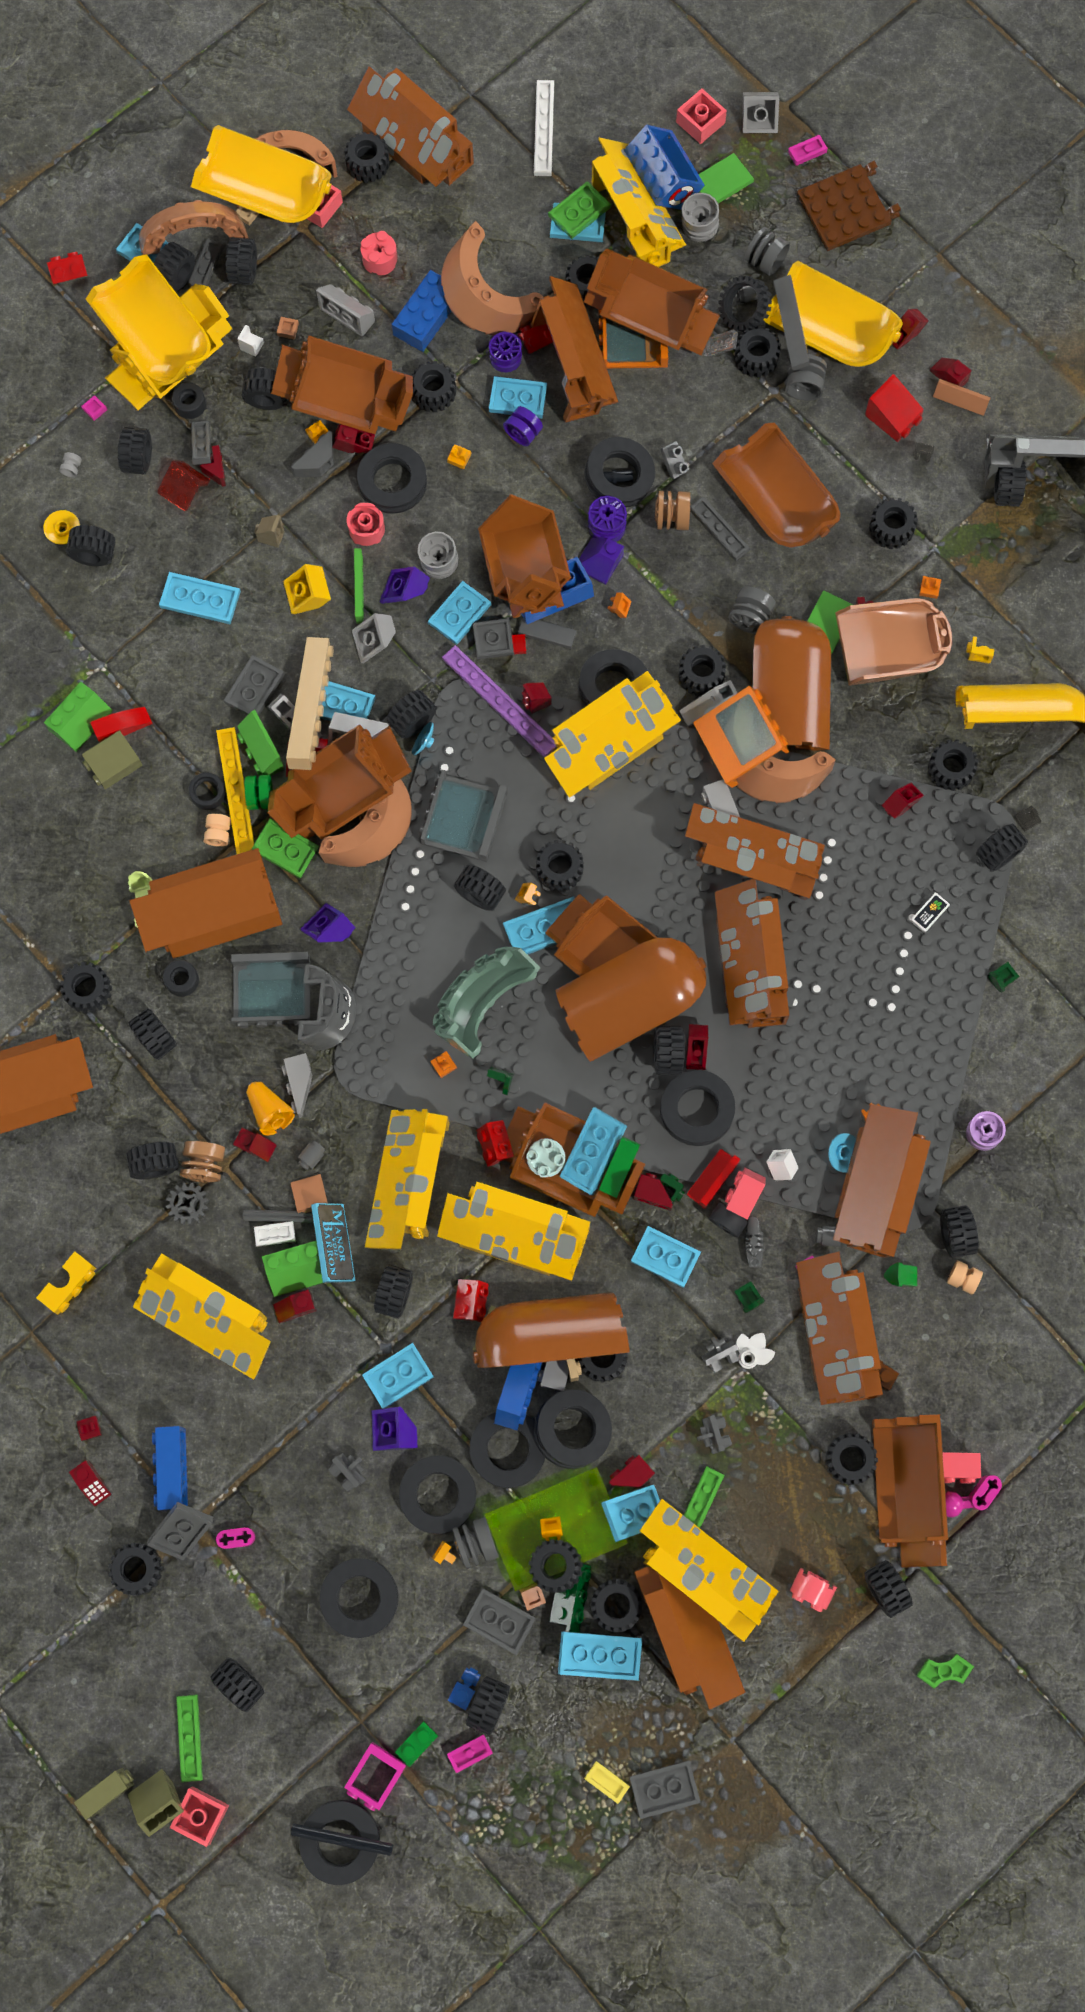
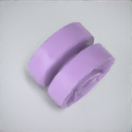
M980 1112L969 1122L966 1128L967 1140L971 1146L978 1150H991L1004 1138L1006 1132L1005 1123L994 1112Z

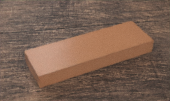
M941 379L933 395L934 398L983 416L990 401V397Z

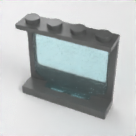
M442 770L441 775H437L435 780L436 791L432 792L429 803H432L430 810L427 809L425 812V826L421 827L419 832L422 845L487 862L508 794L507 787L500 785L499 789L447 776L446 770Z
M308 952L231 954L234 989V1018H231L234 1026H237V1028H248V1025H256L258 1028H265L267 1025L285 1027L287 1024L299 1026V1021H310V985L304 984L305 965H310Z

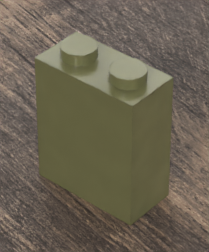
M120 730L82 754L85 759L82 762L88 772L90 770L93 771L95 775L92 778L98 786L102 785L104 789H107L143 766Z
M118 1769L74 1803L85 1820L94 1817L133 1787L132 1781L134 1778L127 1769Z
M162 1769L128 1793L137 1824L148 1837L184 1812L173 1781Z

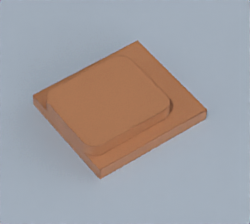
M321 1174L291 1182L298 1213L312 1212L311 1205L315 1203L328 1204Z

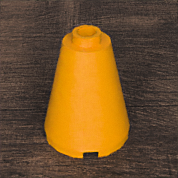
M253 1082L248 1086L246 1094L259 1130L263 1135H274L277 1133L276 1130L278 1128L285 1129L295 1117L293 1109L265 1084Z

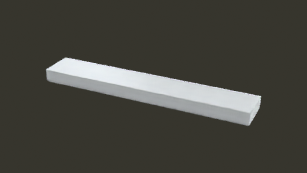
M537 80L534 176H552L554 80Z

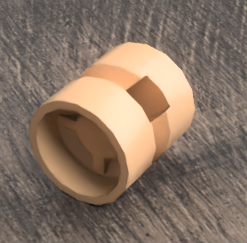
M208 814L206 816L205 827L207 831L204 833V843L221 847L228 845L229 833L227 831L230 829L231 818L222 814Z
M957 1260L950 1272L947 1284L956 1288L961 1286L962 1291L973 1295L982 1278L983 1271L974 1267L969 1269L967 1264Z

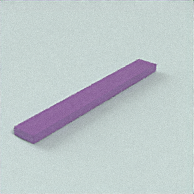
M456 645L442 657V660L544 758L556 750L557 747L552 737Z

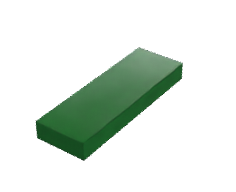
M622 1136L599 1188L600 1191L617 1198L641 1144Z

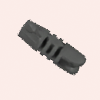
M752 1216L748 1220L747 1233H745L746 1253L749 1267L760 1268L762 1267L764 1253L763 1232H761L760 1221Z

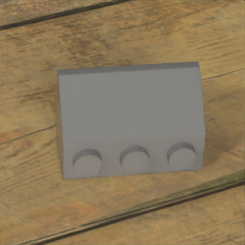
M330 284L319 287L316 290L320 310L363 337L375 322L373 310L369 306L359 303L355 297L345 294L341 288H336Z
M334 712L329 725L328 745L359 724L363 729H367L372 737L388 727L389 724Z

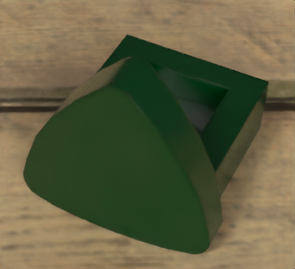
M1006 962L994 972L988 973L989 980L1001 993L1005 991L1008 985L1020 977L1009 962Z
M490 1067L487 1077L505 1082L502 1094L508 1096L514 1074Z
M752 1281L734 1291L744 1307V1313L753 1311L765 1302Z

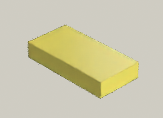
M597 1761L584 1778L617 1804H619L630 1787Z

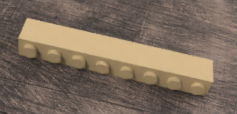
M307 637L286 756L289 769L311 770L312 762L315 763L316 751L314 750L319 744L317 732L321 731L320 717H323L324 713L322 702L326 701L325 686L328 687L329 683L327 672L331 671L330 657H333L334 652L333 646H330L329 638Z

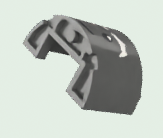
M306 964L304 984L321 985L317 1021H299L298 1040L318 1051L326 1050L339 1044L349 1034L356 1018V1001L351 989L343 981L320 967Z

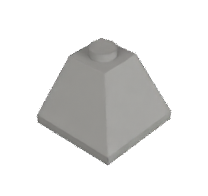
M375 613L352 630L360 662L365 663L385 649L396 633L391 615Z

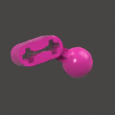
M994 1475L983 1476L969 1496L961 1497L955 1492H946L947 1517H956L963 1509H987L1001 1490V1480ZM988 1481H992L993 1488H988ZM976 1497H981V1504H977Z

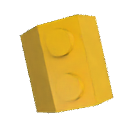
M305 564L283 581L292 614L318 609L331 600L321 566Z

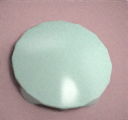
M549 1138L540 1139L530 1146L526 1155L527 1163L536 1175L551 1177L558 1174L563 1168L565 1152L557 1141Z

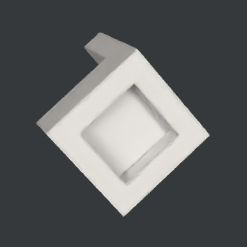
M247 325L244 326L237 338L240 350L255 357L264 344L263 338L252 334Z
M791 1149L773 1150L767 1160L773 1179L776 1181L792 1180L798 1170V1165Z

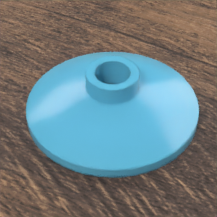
M429 722L420 732L412 748L413 755H417L425 747L430 748L433 744L434 723Z
M842 1133L837 1135L829 1147V1161L832 1167L839 1172H847L856 1141V1138L851 1134Z

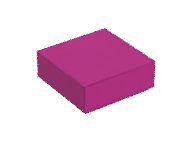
M95 395L81 406L82 410L93 421L107 411V407Z

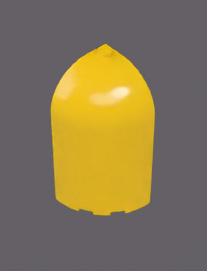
M220 125L213 128L206 149L209 154L206 159L202 158L200 164L195 169L191 184L192 188L287 223L300 222L310 217L320 206L325 194H329L332 185L330 184L331 173L321 165Z
M147 254L134 257L119 272L121 276L115 281L111 278L105 283L92 288L86 297L87 302L122 348L133 355L153 383L169 385L193 374L208 357L211 345L207 333Z
M800 261L792 264L788 275L791 274L806 344L846 365L860 367L876 362L887 352L893 342L897 343L901 336L899 331L903 322L892 310ZM775 295L772 299V304H768V307H771V311H767L766 314L769 316L763 320L784 332L777 295Z
M1066 684L957 686L955 689L956 707H965L962 708L965 729H972L975 723L1077 721L1085 723V695L1078 689Z

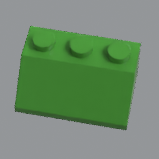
M80 682L46 719L44 724L48 731L77 752L94 733L90 722L108 716L113 711L94 691Z
M255 710L251 711L237 726L239 730L237 736L241 744H246L247 749L245 751L249 759H254L256 764L253 766L257 774L272 776L284 770L280 755Z
M317 1240L262 1256L274 1297L323 1283Z

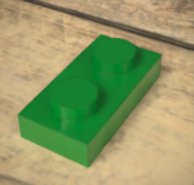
M423 1721L395 1753L410 1767L438 1735Z

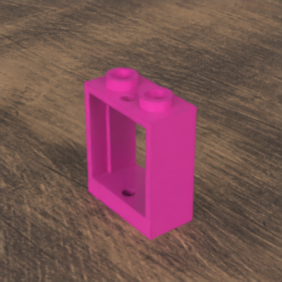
M372 1742L344 1788L348 1790L346 1793L356 1800L358 1797L364 1800V1805L372 1811H375V1809L380 1810L407 1764ZM371 1754L397 1770L379 1801L353 1786L354 1781Z

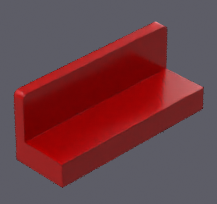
M720 1149L688 1191L687 1196L705 1209L740 1163L741 1159L736 1155L732 1157L723 1149Z

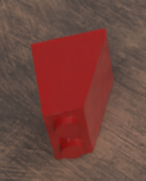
M892 374L869 398L865 416L898 442L902 437L905 439L909 435L914 425L918 426L923 419L922 413L924 409L900 380Z

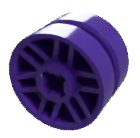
M500 332L490 340L489 357L493 368L506 373L512 372L520 366L522 361V345L520 339L515 334Z
M518 406L505 421L503 428L515 442L522 446H529L535 436L543 429V425L532 411Z

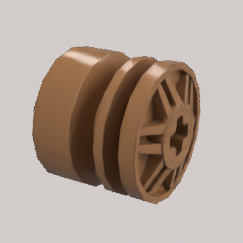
M659 491L655 505L657 529L662 530V523L666 521V530L670 529L671 522H675L676 530L688 531L690 492L678 491L676 500H673L671 491H668L667 499H664V491Z
M201 1141L184 1142L183 1156L191 1159V1161L181 1162V1166L187 1169H181L179 1175L195 1182H219L221 1175L216 1172H221L222 1167L215 1165L214 1162L224 1161L225 1147Z

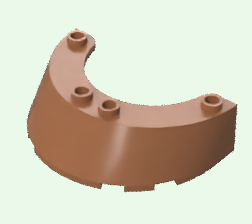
M279 130L254 138L277 148L301 150L311 161L321 166L329 165L334 178L338 177L335 159L329 149L321 141L309 134L292 130Z
M196 200L188 203H177L175 206L164 209L152 216L140 231L139 243L142 255L160 252L161 246L166 240L165 237L169 233L175 234L188 228L221 227L229 238H248L242 218L236 211L222 204Z
M475 221L452 247L445 259L441 273L444 298L453 314L463 324L473 330L476 329L492 336L500 332L516 333L521 328L532 323L538 303L543 296L537 292L522 297L505 296L493 290L484 281L478 268L477 255L480 244L485 237V232Z
M751 695L741 699L724 729V733L742 765L765 752L754 734L753 721L758 708ZM821 751L800 761H784L771 756L736 779L738 785L736 786L747 795L761 801L791 802V800L803 798L814 791L833 770L835 759L828 753Z
M399 779L394 783L393 794L367 810L365 817L355 828L344 834L328 836L323 839L319 854L325 863L346 867H360L377 860L380 861L391 854V851L406 836L412 817L411 800L402 780Z

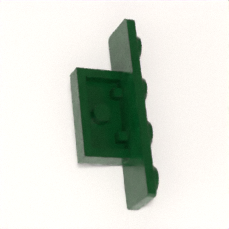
M583 1564V1567H581L582 1576H579V1582L574 1584L572 1589H568L566 1592H558L554 1595L550 1622L567 1625L566 1632L580 1633L581 1623L584 1619V1605L588 1597V1583L591 1579V1566Z

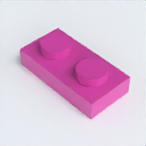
M818 135L788 148V153L795 166L827 153L828 148L821 136Z
M483 1734L447 1753V1756L455 1772L458 1773L490 1756L493 1752Z

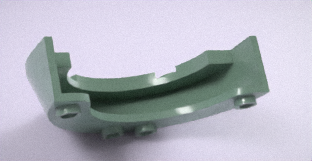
M501 947L495 949L494 954L490 956L485 954L474 961L475 966L468 972L464 970L453 981L437 1006L440 1010L433 1018V1025L436 1028L435 1033L470 1058H474L481 1051L482 1042L478 1039L477 1031L486 1011L507 990L521 983L532 981L537 976L540 967L521 948Z

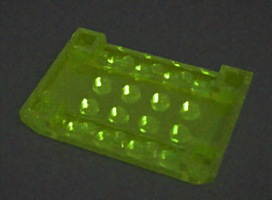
M597 1467L485 1514L515 1591L535 1583L532 1580L533 1576L529 1573L531 1569L529 1561L532 1560L531 1554L536 1551L535 1548L546 1541L545 1538L542 1539L540 1519L560 1516L563 1534L560 1540L568 1542L575 1547L578 1554L581 1555L582 1558L580 1560L583 1563L628 1544L626 1539L617 1542L614 1540L601 1504L604 1501L610 1500ZM557 1536L549 1537V1541L554 1539L557 1540ZM553 1554L547 1559L545 1566L547 1574L551 1577L566 1570V1560L562 1555Z

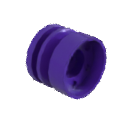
M603 496L593 501L588 512V529L592 538H609L617 542L623 537L626 530L627 512L621 500L612 496Z

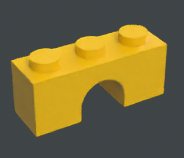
M75 1251L62 1266L70 1275L69 1283L63 1288H56L51 1283H48L36 1297L57 1315L60 1312L63 1313L69 1307L68 1302L72 1297H77L82 1291L81 1286L86 1281L89 1282L95 1275L94 1271L96 1268Z

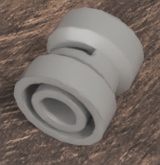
M67 452L64 454V463L61 464L59 471L67 477L75 478L78 474L77 467L80 466L82 459L74 453Z

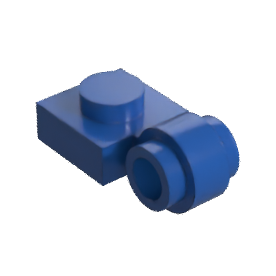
M466 1667L461 1677L464 1680V1684L457 1681L448 1699L449 1702L464 1710L467 1709L475 1693V1690L469 1687L471 1685L476 1686L481 1676L477 1670Z

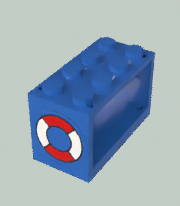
M646 125L624 149L657 206L682 210L684 201L689 196L698 193L705 186L672 130Z

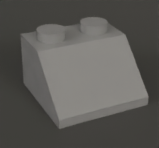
M743 92V133H778V92Z

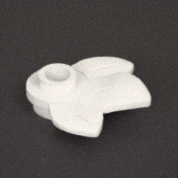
M764 1333L755 1334L750 1339L741 1334L736 1341L739 1348L738 1352L740 1353L738 1361L745 1369H751L756 1364L765 1365L775 1355L773 1350L765 1349L766 1340ZM747 1355L752 1358V1361L749 1363L744 1360V1357Z

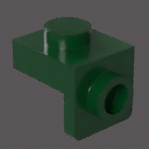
M664 1173L660 1179L662 1185L675 1192L671 1198L672 1204L675 1201L680 1202L685 1193L682 1191L684 1185L678 1182L679 1179L676 1176Z

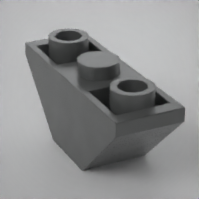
M328 431L326 434L321 435L314 446H310L300 459L298 458L293 462L291 468L295 477H321L334 465L332 432Z

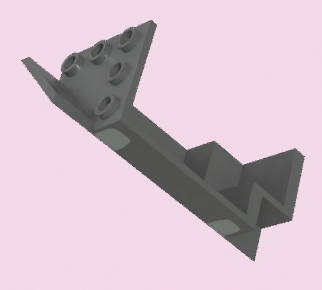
M986 434L987 450L984 458L985 488L993 489L998 467L1021 468L1024 455L1085 457V437Z

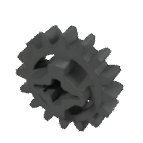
M185 1182L182 1188L176 1185L177 1191H170L172 1197L166 1198L170 1202L166 1206L167 1209L171 1210L168 1213L169 1216L175 1215V1222L181 1219L182 1225H185L186 1221H188L189 1225H192L193 1220L199 1223V1216L205 1217L206 1215L203 1211L209 1210L205 1203L209 1202V1199L204 1198L207 1193L205 1191L200 1192L202 1188L200 1186L195 1188V1184L192 1182L189 1187ZM190 1191L196 1194L187 1195L185 1192ZM179 1196L178 1204L175 1205L176 1199ZM186 1200L190 1202V1207L188 1208L185 1206ZM200 1203V1207L198 1211H196L197 1204ZM180 1213H189L190 1216H182Z

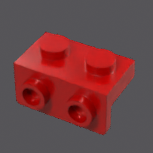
M72 252L67 254V258L61 259L60 256L50 258L51 262H47L53 284L88 276L82 254L78 255V252Z
M529 324L521 328V332L517 334L518 338L521 337L528 354L553 342L547 324L533 328Z
M503 1120L486 1123L477 1129V1138L481 1143L483 1158L486 1161L487 1167L514 1156Z
M458 1279L453 1319L483 1321L489 1293L488 1283L479 1280Z

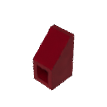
M908 309L901 317L903 322L899 331L901 336L897 343H892L896 349H900L916 337L929 322L918 309Z
M340 424L335 431L333 448L347 453L369 452L372 450L375 434Z
M543 682L523 684V692L521 693L523 697L522 703L526 710H530L531 714L552 705V698Z
M632 1455L624 1463L626 1467L622 1471L617 1469L609 1476L612 1479L609 1484L611 1486L640 1488L655 1472L640 1455L636 1458Z

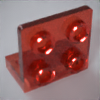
M172 461L157 493L183 511H187L200 486H208L210 479L183 461Z

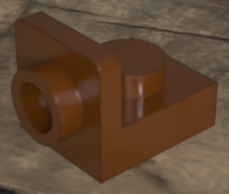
M880 1360L881 1369L879 1370L881 1387L890 1391L899 1373L883 1364V1361Z

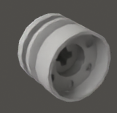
M695 193L689 196L682 206L683 231L693 241L702 242L711 239L717 233L719 227V205L710 194Z
M436 531L428 533L421 539L418 544V555L423 571L435 579H443L453 574L458 567L459 561L454 540L444 532Z

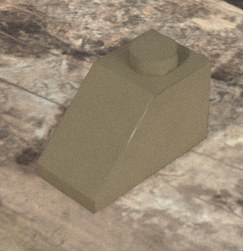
M281 516L263 517L260 524H257L255 528L258 542L279 548L285 532Z

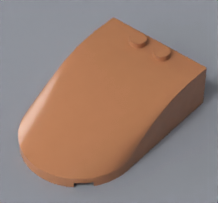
M914 598L850 605L835 612L848 685L879 682L926 673L941 666L947 654L950 653L952 646L950 624L944 613L935 608L930 601Z

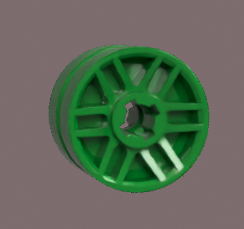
M260 775L259 780L256 776L245 777V800L248 810H258L259 806L262 809H268L270 792L273 791L270 775Z

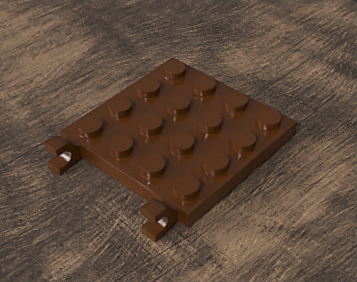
M875 160L868 163L864 168L859 164L797 191V196L827 251L891 225V219L900 216L899 211H901L898 203L891 206L887 211L885 210L868 176L876 174L875 169L878 166Z

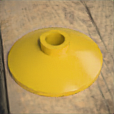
M59 510L50 514L45 520L44 533L52 543L64 545L68 543L71 528L80 526V522L72 512Z

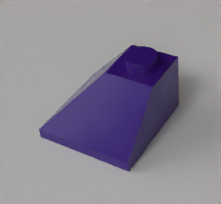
M591 538L579 560L589 577L606 585L624 556V546L609 538Z
M416 567L391 570L380 603L406 601L424 594L430 577Z
M325 903L300 930L317 942H341L352 934L355 926L342 912Z
M401 1407L372 1410L373 1451L418 1448L417 1427Z

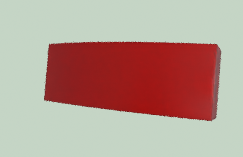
M145 707L124 710L90 722L99 743L119 730L125 736L153 724Z

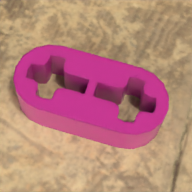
M250 1528L223 1530L216 1537L217 1545L223 1549L250 1546L255 1541V1533ZM244 1531H247V1534H251V1538L248 1539L247 1543L242 1539H237V1536L244 1535ZM224 1534H227V1537H234V1540L228 1541L226 1546L224 1542L220 1541L221 1538H224Z

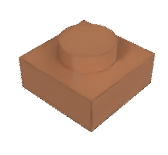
M281 317L277 336L295 339L299 321Z
M537 1583L519 1590L527 1611L546 1603L542 1590L537 1586Z

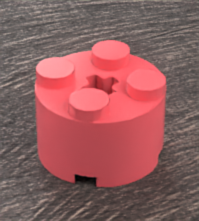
M379 231L368 235L361 241L362 261L368 272L386 275L394 270L398 258L396 244L391 236L385 231Z
M371 503L357 504L354 509L349 511L347 526L353 542L363 546L378 544L385 532L382 512Z
M800 1568L790 1588L792 1598L802 1603L804 1600L808 1601L811 1605L810 1607L819 1612H822L823 1609L827 1610L837 1586L833 1584L831 1588L830 1584H828L829 1581L810 1571L805 1574L803 1573L804 1569Z

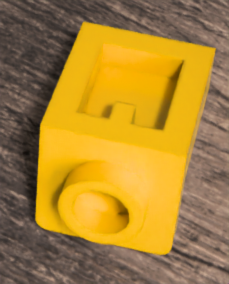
M973 636L972 641L967 643L966 653H969L968 660L991 663L994 649H990L987 646L976 647L977 637Z

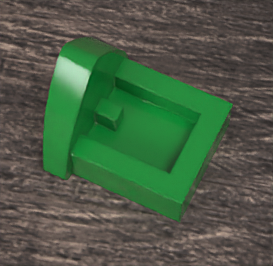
M897 1262L887 1269L884 1273V1278L895 1286L915 1287L917 1286V1266L903 1265L901 1262Z

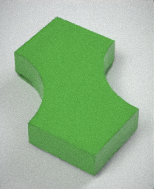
M955 1654L952 1659L943 1663H936L927 1659L917 1677L933 1689L946 1680H956L963 1684L974 1666L958 1654Z

